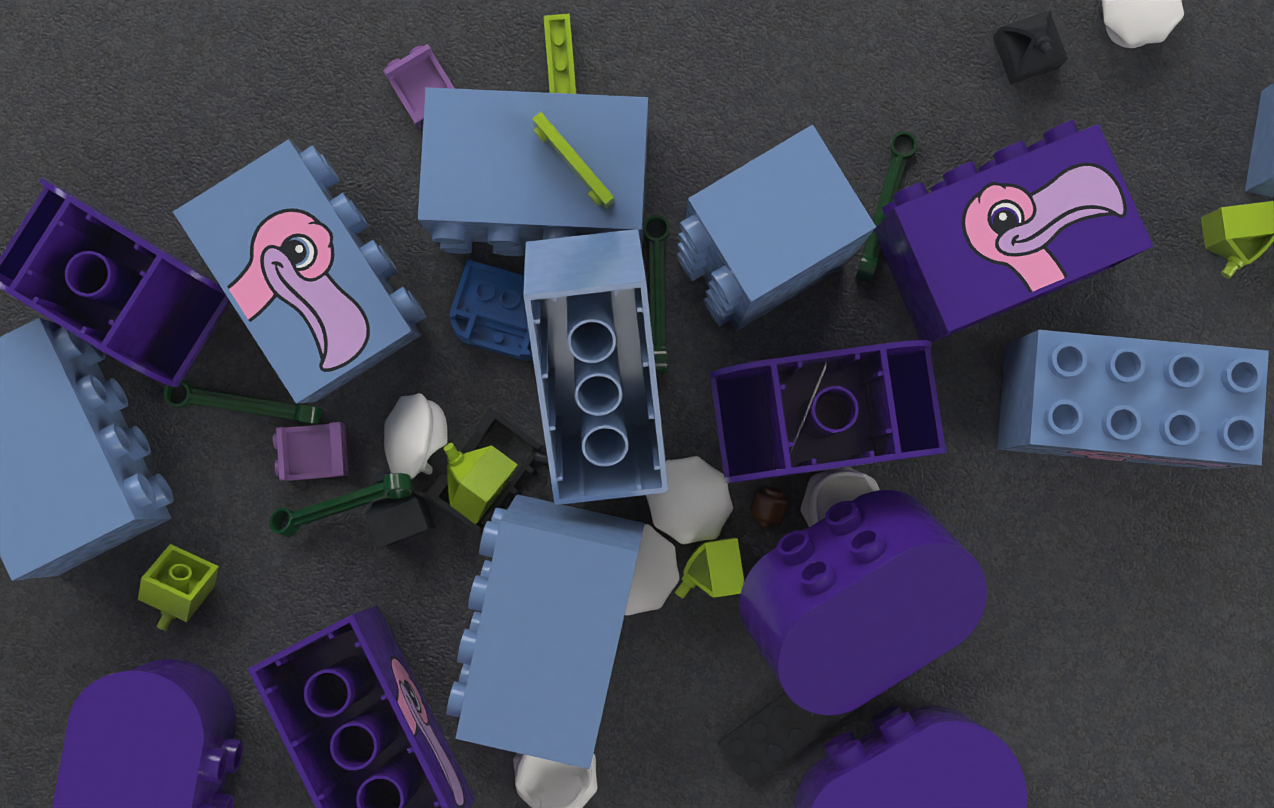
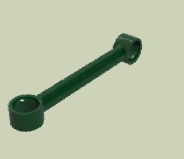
M899 132L891 140L890 151L892 158L873 218V223L876 227L885 218L881 208L894 201L892 196L898 192L907 159L911 158L916 151L917 140L909 132ZM899 137H906L913 143V150L908 154H900L894 148V141ZM874 232L867 238L861 262L855 279L871 283L881 249L878 237Z
M652 215L645 220L643 234L649 242L650 322L656 373H667L664 241L669 236L670 227L666 218L660 215ZM653 221H658L665 226L666 231L663 236L653 238L648 235L646 231L647 226Z
M181 381L179 385H183L186 388L187 396L182 403L177 404L172 398V391L175 387L166 385L164 389L166 402L171 406L180 408L195 404L319 425L323 410L305 405L195 389L191 384Z
M393 473L386 475L382 483L296 511H291L284 507L278 508L270 517V529L281 536L292 537L298 532L301 525L385 498L401 499L408 497L412 494L411 477L405 473ZM289 515L288 524L282 529V522Z

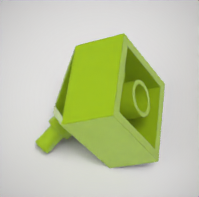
M1274 201L1221 207L1201 218L1205 249L1227 259L1228 264L1221 272V275L1225 278L1230 279L1237 269L1240 270L1243 266L1252 263L1274 242Z
M448 443L443 449L448 456L447 478L450 506L476 525L507 487L518 464L493 446L462 454L456 450L453 443Z
M732 537L702 542L688 559L683 570L684 576L681 578L683 582L677 588L675 594L684 599L691 588L694 589L696 585L713 598L741 594L744 576L738 538Z
M170 544L142 576L138 600L161 610L162 616L157 624V628L167 631L172 619L179 618L188 622L215 587L219 566Z

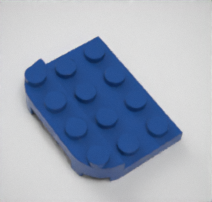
M467 259L450 310V319L455 336L462 342L474 347L523 361H532L533 356L523 296L524 275Z

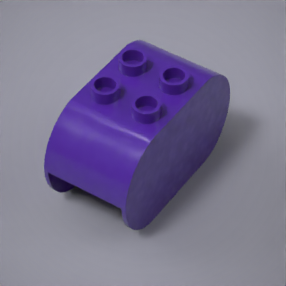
M41 177L38 182L44 186L43 190L0 255V289L116 360L161 383L177 388L231 303L220 284L90 204Z
M901 341L782 357L729 366L711 372L710 380L725 484L948 453L944 443L930 351L932 348L931 341ZM825 363H826V369H825L824 374H823V376H822V378H821V381H820V383H819V386H818V388H817V391H816V393H815V396H814V398H813V400H812V403H811V405H810V408H809V410H808V413H807V415H806V418H805V420H804V423H803V425H802V427H801V430H800V432H799V435H798L797 440H796L795 445H794V439H795L796 434H797V432H798V430H799V427H800V425H801V422H802V420H803V417H804V415H805V412H806V410H807V407H808V405H809V403H810V400H811V398H812V395H813V393H814V390H815V388H816V385H817V383H818V381H819V378H820V376H821V373H822L823 368H824Z
M878 490L860 495L852 501L839 502L826 512L825 518L806 530L793 531L785 535L779 541L777 548L764 555L749 572L742 587L739 606L741 619L747 632L789 698L799 707L809 712L820 715H838L860 707L964 641L972 633L982 617L986 604L987 587L984 573L977 560L918 499L901 491Z
M178 659L152 661L133 670L104 676L90 684L77 697L70 711L52 808H233L234 796L224 794L227 772L235 774L238 771L243 756L244 744L242 740L233 739L236 727V714L232 699L225 686L206 668L193 662Z
M894 705L879 712L871 719L875 728L872 732L856 740L852 731H848L836 736L823 746L828 756L814 764L807 772L799 786L794 807L1027 808V789L1021 766L1011 749L998 736L968 716L942 706H922L903 713L900 705Z

